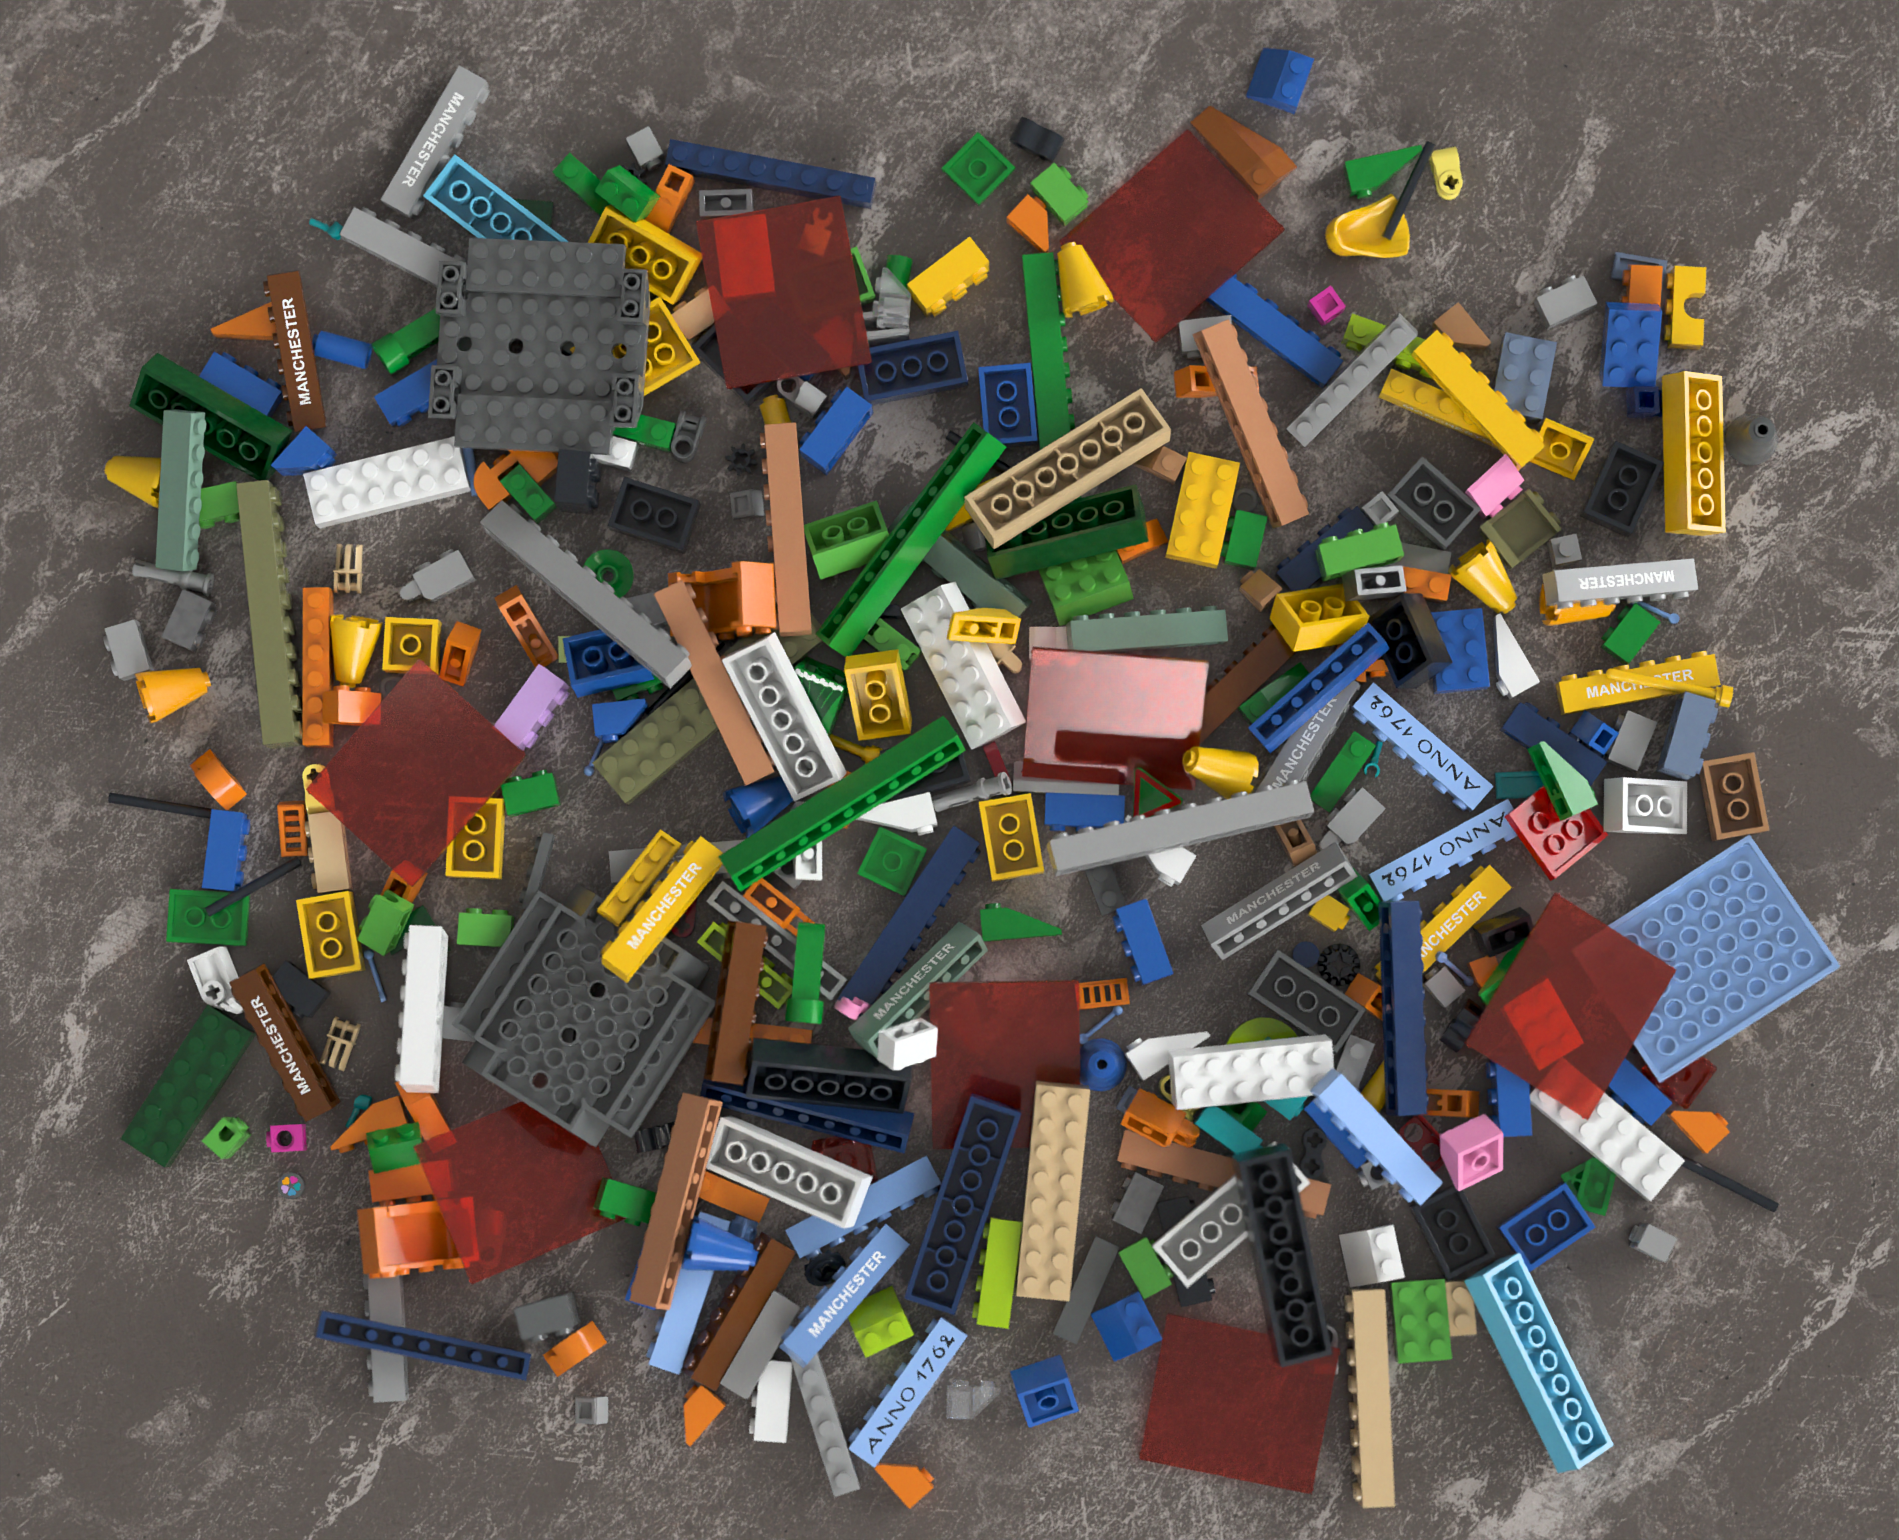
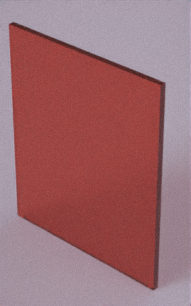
M1187 129L1060 240V243L1064 245L1076 242V245L1083 246L1112 293L1113 299L1147 333L1151 340L1157 343L1284 232L1285 229Z
M841 196L696 222L727 389L872 363Z
M1032 647L1023 769L1021 770L1022 777L1134 785V770L1137 767H1141L1168 788L1195 790L1196 778L1185 771L1183 756L1186 751L1192 747H1199L1207 668L1209 667L1208 660Z
M418 659L306 790L308 794L319 801L403 878L408 885L413 887L527 755L428 667L423 660Z
M1554 893L1465 1044L1580 1115L1582 1119L1588 1120L1675 974L1676 969L1566 900L1560 894Z
M1079 980L929 982L930 1024L937 1028L936 1056L931 1058L933 1149H953L971 1093L1022 1109L1010 1148H1029L1036 1081L1080 1085Z
M523 1101L413 1146L471 1285L626 1218L616 1215L615 1219L599 1215L601 1210L594 1208L602 1177L612 1179L599 1146L594 1147Z
M1168 1313L1165 1318L1166 1324L1139 1459L1312 1495L1338 1358L1341 1354L1340 1348L1331 1346L1332 1355L1281 1368L1273 1360L1268 1333Z

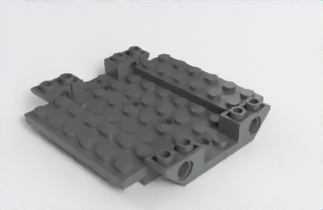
M469 238L467 265L466 262L439 261L435 313L440 316L437 365L431 366L428 418L455 419L456 417L454 447L559 453V449L591 451L594 455H612L613 431H615L616 427H637L644 400L650 292L647 270L625 269L626 246L624 244ZM463 338H470L472 341V346L468 351H461L459 349V342ZM515 340H521L523 342L522 351L513 354L510 350L511 343ZM568 342L573 343L575 346L574 353L570 356H564L562 354L563 345ZM618 345H625L627 349L626 355L623 358H615L613 355L614 348Z
M576 884L563 905L541 891H537L452 1025L476 1040L462 1061L463 1064L589 1144L597 1147L610 1125L630 1138L634 1136L714 1010L715 1001L697 990L710 967L665 937L627 983L601 964L602 949L610 940L614 942L617 939L619 928L626 920L631 922L633 917L628 915L619 927L615 926L597 913V909L604 899ZM596 983H602L606 988L605 994L600 998H595L591 994V988ZM567 1028H573L577 1033V1037L572 1043H566L562 1039V1033ZM539 1073H544L548 1078V1083L544 1088H536L533 1084L534 1077Z

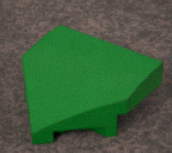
M1591 1158L1561 1175L1562 1180L1567 1184L1585 1211L1603 1216L1606 1215L1616 1178L1614 1172L1609 1170L1597 1158Z

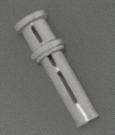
M136 559L133 565V576L180 586L182 590L202 592L207 597L213 589L214 574L212 573L205 575L193 572V570L177 571L155 568L156 564Z
M1001 772L997 777L990 779L980 778L976 784L935 795L932 797V804L935 811L940 812L976 800L988 801L991 800V797L997 795H1010L1012 791L1011 782L1005 772Z

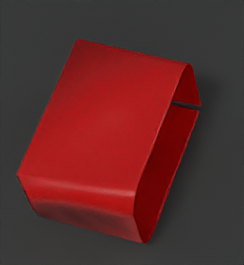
M1415 1115L1396 1132L1412 1150L1415 1149L1414 1152L1433 1172L1437 1171L1444 1164L1441 1154L1439 1159L1434 1162H1428L1422 1156V1149L1426 1144L1434 1143L1440 1148V1135L1423 1116ZM1415 1123L1422 1128L1423 1135L1419 1141L1410 1142L1405 1138L1404 1130L1407 1125Z

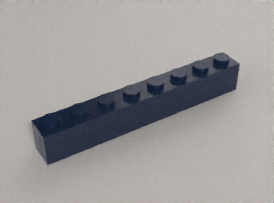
M670 139L665 162L666 168L670 164L692 176L866 209L872 208L876 188L875 177Z
M952 827L837 1000H841L843 996L853 1001L854 997H857L873 1005L880 993L884 994L891 988L893 982L890 981V978L895 971L900 974L908 962L905 956L909 950L914 952L922 941L919 935L924 928L928 930L937 919V916L934 915L939 905L943 908L952 896L949 890L953 884L959 886L967 874L963 869L968 862L973 864L981 853V850L978 849L980 845L978 841L957 827Z
M1419 901L1379 902L1386 1115L1393 1116L1427 1114L1429 1102L1426 1093L1428 1072L1425 1066L1427 1045L1424 1040L1426 1018L1423 1013L1425 991L1422 986L1424 964L1421 960L1423 937L1420 932L1422 910Z
M746 1078L743 1079L742 1085L703 1079L700 1093L701 1097L723 1102V1108L904 1154L915 1114L908 1111L900 1114L745 1098Z
M319 1310L313 1335L320 1339L525 1381L532 1355L527 1352Z

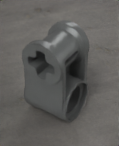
M685 410L680 411L671 443L673 456L678 462L687 463L695 457L699 441L704 433L707 417L702 416L699 418L686 414ZM680 444H688L691 448L687 454L681 455L677 453L676 449Z

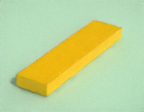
M660 829L599 906L597 913L619 927L679 851L682 844Z

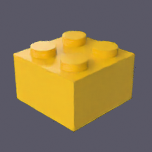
M385 617L382 670L387 673L439 675L442 623L438 619Z

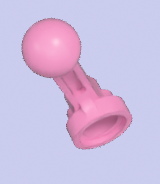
M842 996L841 1000H837L833 1007L848 1017L857 1020L860 1013L864 1014L872 1005L857 997H854L853 1001Z

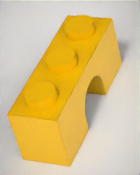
M1674 266L1671 273H1667L1666 289H1670V299H1666L1665 315H1669V325L1664 327V340L1668 341V348L1699 350L1703 346L1704 319H1694L1688 316L1684 310V302L1688 298H1702L1705 294L1706 267Z

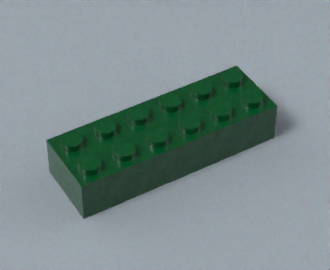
M156 353L142 366L129 407L163 425L164 410L179 409L205 412L204 449L258 481L268 480L277 471L271 464L286 449L292 430L159 353Z
M1137 484L1075 499L996 549H993L986 539L987 558L995 579L1011 577L1149 542L1144 505Z
M207 1004L120 1139L162 1167H171L257 1033L220 1009Z

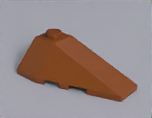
M1212 106L1206 108L1190 122L1257 201L1297 168L1279 146Z

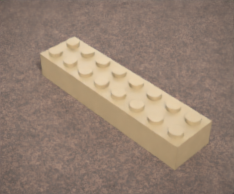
M1141 388L965 496V509L993 549H996L1169 442L1171 428Z
M1036 1081L1015 1288L1016 1296L1069 1301L1090 1097L1089 1086Z
M1382 1288L1348 1289L1349 1295H1344V1308L1350 1314V1322H1345L1346 1338L1351 1339V1349L1346 1350L1347 1365L1352 1366V1375H1348V1391L1353 1393V1402H1349V1417L1354 1420L1355 1429H1350V1442L1353 1447H1356V1456H1351L1352 1472L1357 1474V1483L1352 1485L1353 1499L1358 1501L1362 1508L1395 1507L1385 1290Z

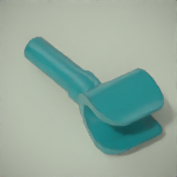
M313 218L310 219V225L322 229L335 240L342 238L339 234L343 226L337 221L329 227L327 224Z
M1376 742L1373 756L1370 762L1364 766L1365 775L1367 768L1371 765L1377 768L1374 778L1379 775L1380 768L1377 764L1383 742Z
M361 1094L355 1099L353 1112L345 1127L349 1128L355 1122L360 1109L367 1110L371 1106V1096Z

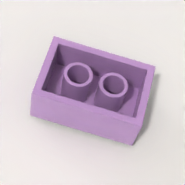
M538 664L493 726V729L523 751L526 747L531 748L539 737L536 733L542 725L546 727L554 717L552 711L556 705L559 704L561 706L568 698L570 693L567 690L570 687L552 672Z

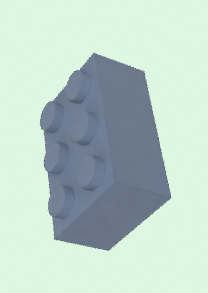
M1505 332L1501 339L1492 390L1494 392L1500 391L1508 401L1506 405L1512 411L1517 410L1527 422L1539 424L1543 419L1557 342Z
M1686 691L1677 696L1656 772L1685 781L1700 773L1704 760L1700 758L1703 748H1707L1711 734L1707 733L1710 723L1715 722L1718 708L1714 707L1716 700Z

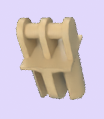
M337 544L336 569L333 570L334 593H338L339 590H345L346 593L357 591L358 594H361L363 545L356 546L355 569H353V545H346L344 569H342L343 545ZM339 575L346 576L345 583L339 582ZM351 576H357V583H351Z
M986 642L998 667L1003 664L1014 674L1021 671L1022 662L1013 653L1016 650L1015 645Z
M335 1016L329 1034H327L328 1039L319 1063L324 1065L327 1062L332 1045L336 1041L329 1061V1067L335 1068L344 1044H346L339 1064V1070L344 1071L353 1045H356L355 1042L361 1025H352L349 1020L345 1022L340 1021L339 1017ZM336 1028L342 1029L340 1037L334 1036ZM347 1031L353 1033L351 1041L344 1039Z

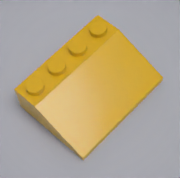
M661 297L650 302L644 396L700 364L698 357ZM575 346L570 348L571 355L575 351ZM616 346L613 350L614 357L618 359L623 358L627 352L626 346Z

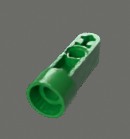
M436 308L393 334L389 332L371 343L376 355L390 375L408 365L410 359L439 342L440 316L435 313Z
M798 923L792 999L787 998L785 1021L822 1024L824 1001H819L825 924Z

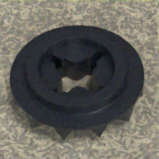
M1341 943L1325 948L1318 959L1320 975L1326 982L1336 986L1352 982L1359 973L1361 966L1359 956L1355 950ZM1339 953H1341L1342 962L1350 964V966L1342 968L1340 976H1338L1336 967L1328 965V963L1337 961Z
M827 1250L825 1254L818 1252L817 1257H810L809 1263L804 1265V1275L810 1284L826 1286L835 1282L832 1277L842 1266L846 1268V1263L839 1252L832 1253L830 1250Z

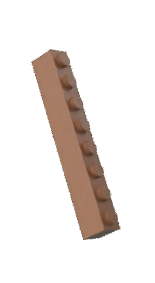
M1228 319L1192 334L1272 528L1283 526L1308 515L1307 500L1300 493L1297 486V476L1290 469L1287 461V452L1278 440L1277 427L1269 418L1267 403L1259 394L1257 379L1249 370L1247 365L1248 358L1237 341L1238 335L1235 327L1230 324Z
M796 422L764 425L765 433H760L761 449L766 448L767 458L762 459L763 475L768 474L769 484H764L765 500H770L771 509L765 511L766 525L772 526V536H767L768 551L774 552V562H769V564L774 565V578H776L775 604H778L776 628L774 630L780 631V637L812 635Z
M683 580L654 593L677 644L682 645L690 654L688 656L692 664L690 671L745 785L773 773L775 763L769 751L765 753L761 744L763 740L757 728H753L750 722L751 716L745 705H742L738 697L739 693L726 672L727 670L722 662L725 655L719 657L715 647L719 646L713 631L708 633L703 624L708 621L702 607L696 609L692 599L696 598L691 584L685 585Z
M682 1093L677 1106L678 1113L675 1125L671 1130L669 1148L664 1157V1168L657 1185L658 1191L655 1203L651 1208L649 1226L644 1235L645 1242L642 1254L638 1259L635 1281L631 1286L629 1301L657 1309L670 1310L723 1102Z
M1124 1130L1117 1156V1161L1122 1162V1168L1136 1171L1137 1166L1147 1169L1146 1174L1160 1178H1162L1163 1173L1173 1175L1172 1181L1186 1185L1188 1180L1199 1182L1198 1188L1212 1192L1214 1187L1219 1188L1235 1174L1232 1158L1192 1147L1187 1148L1173 1142L1170 1146L1162 1147L1136 1132ZM1306 1178L1310 1184L1299 1192L1303 1213L1306 1217L1316 1219L1317 1214L1324 1215L1331 1184Z

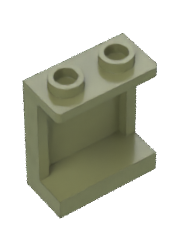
M1529 488L1477 529V532L1485 542L1489 539L1494 544L1501 562L1509 571L1561 530L1559 518L1552 511L1548 513L1543 506L1544 500L1536 491L1531 492Z

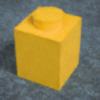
M1327 895L1314 903L1307 915L1335 932L1338 928L1343 930L1349 921L1350 916L1347 913L1350 908Z

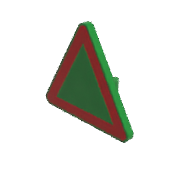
M1137 767L1134 770L1132 817L1145 815V818L1153 817L1158 811L1171 809L1183 803L1182 797L1141 767Z

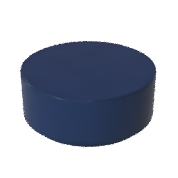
M1301 942L1294 947L1292 958L1303 967L1309 968L1317 963L1319 950L1311 942Z

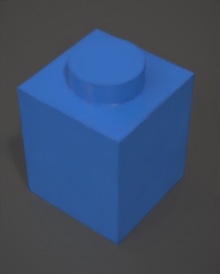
M1586 710L1570 731L1603 755L1619 734Z

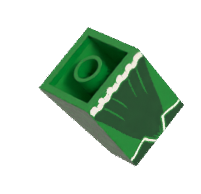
M806 657L795 667V672L830 738L849 693L845 672Z

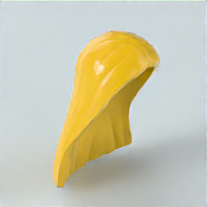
M1389 194L1371 205L1334 218L1328 224L1325 231L1328 248L1339 256L1391 258L1406 255L1409 250L1410 236L1404 214L1392 239L1388 240L1382 237V233L1398 202L1395 196Z

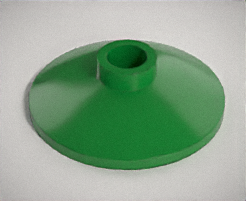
M604 549L593 553L585 561L583 567L585 565L588 566L596 574L595 579L600 583L605 581V573L611 572L613 574V579L605 582L614 589L615 592L613 594L619 599L625 596L632 587L634 580L633 567L628 558L616 550Z

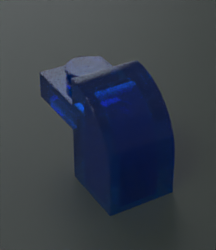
M1634 386L1626 389L1627 417L1634 419L1663 417L1662 390H1659V386Z

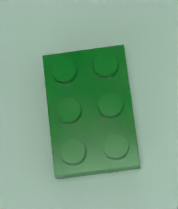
M170 889L166 942L247 946L250 895L209 917L204 908L232 892Z

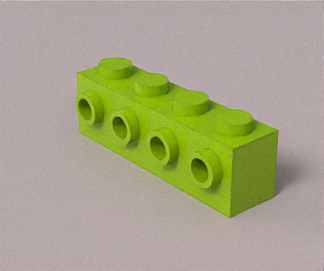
M1352 314L1341 344L1346 345V348L1349 350L1360 352L1386 325ZM1416 336L1392 362L1399 368L1410 370L1411 368L1420 371V375L1432 379L1411 356L1413 351L1425 341V339Z
M713 922L697 943L722 962L727 925L723 922L720 925ZM763 955L764 967L758 978L759 994L781 1010L786 1004L787 998L792 996L793 979L784 972L778 975L772 970L775 964Z
M990 1218V1223L985 1222L983 1238L988 1239L987 1248L981 1249L979 1265H984L983 1276H977L976 1291L981 1293L979 1302H974L972 1318H977V1325L1009 1328L1023 1223L1021 1221Z

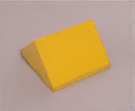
M1545 418L1538 430V433L1544 439L1542 443L1545 447L1529 462L1575 480L1594 438Z

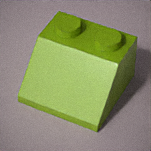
M893 1286L864 1298L848 1316L865 1358L914 1336V1331Z

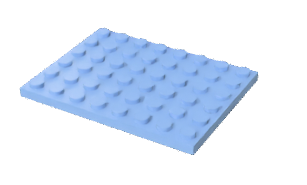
M1750 834L1571 949V952L1659 1083L1840 968L1835 957Z

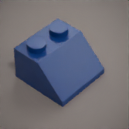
M1263 48L1246 97L1295 114L1314 59L1291 50Z
M306 426L271 466L282 476L303 475L304 473L332 467L336 461L334 458L337 454Z
M646 699L592 704L595 736L602 740L604 744L618 742L644 716L649 708V703Z
M1138 1290L1091 1313L1114 1362L1163 1340Z
M1061 1355L1010 1371L1029 1428L1079 1411Z

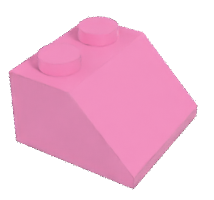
M1505 454L1470 486L1464 494L1481 508L1478 515L1482 519L1488 515L1493 518L1503 508L1500 503L1507 497L1512 500L1523 490L1520 485L1524 479L1511 459Z
M1486 1114L1470 1119L1468 1122L1440 1135V1154L1458 1191L1503 1170V1132Z

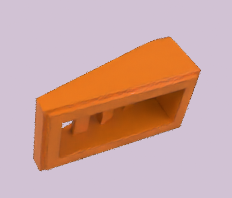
M305 800L279 802L277 811L281 857L308 856V837L305 831V821H307ZM298 810L299 814L286 815V811ZM299 821L300 825L286 826V822ZM286 832H300V836L287 837ZM301 842V847H287V843Z
M1127 978L1074 984L1077 1010L1130 1004ZM1116 984H1120L1122 1000H1116ZM1109 985L1111 1001H1106L1104 986ZM1094 987H1099L1101 1002H1095ZM1083 988L1089 989L1090 1003L1085 1004Z

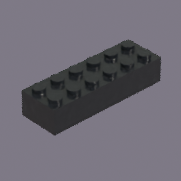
M753 1038L746 1076L745 1098L903 1114L912 1080V1065L906 1066L901 1070H892L864 1049Z

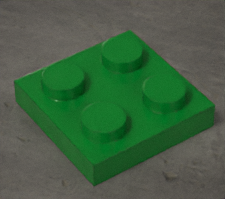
M977 132L941 169L970 199L980 206L1015 170V167Z
M880 826L857 874L905 897L928 849Z

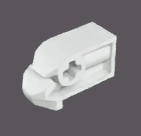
M226 946L216 947L187 960L204 1002L235 1014L244 1012L240 1002L234 998L231 992L229 982L237 978L238 975ZM218 987H219L220 992H218L217 995H216V994H215V991H216V990L218 989Z

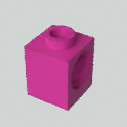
M1331 285L1310 299L1307 305L1322 327L1342 314L1346 308Z
M306 1124L270 1126V1131L266 1132L267 1147H271V1152L307 1150ZM283 1131H288L292 1135V1142L288 1146H284L280 1142V1135Z

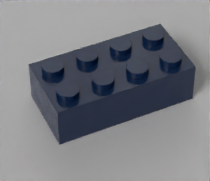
M958 331L855 351L864 399L871 405L968 387V378Z

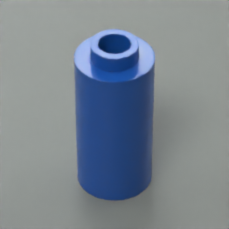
M320 331L319 335L315 334L312 340L315 356L362 369H367L373 349L370 343L326 331Z

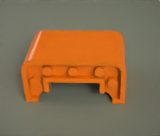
M739 561L733 562L732 568L708 572L693 571L691 574H681V572L668 573V586L683 580L685 585L691 584L696 598L692 599L696 609L702 607L708 620L703 624L707 632L713 631L718 640H733L734 635H737V637H752V632H755L757 635L771 634V629L776 628L773 564Z
M472 1197L357 1210L363 1274H369V1279L410 1274L411 1268H418V1273L434 1271V1266L442 1265L443 1270L470 1267L469 1262L479 1261Z

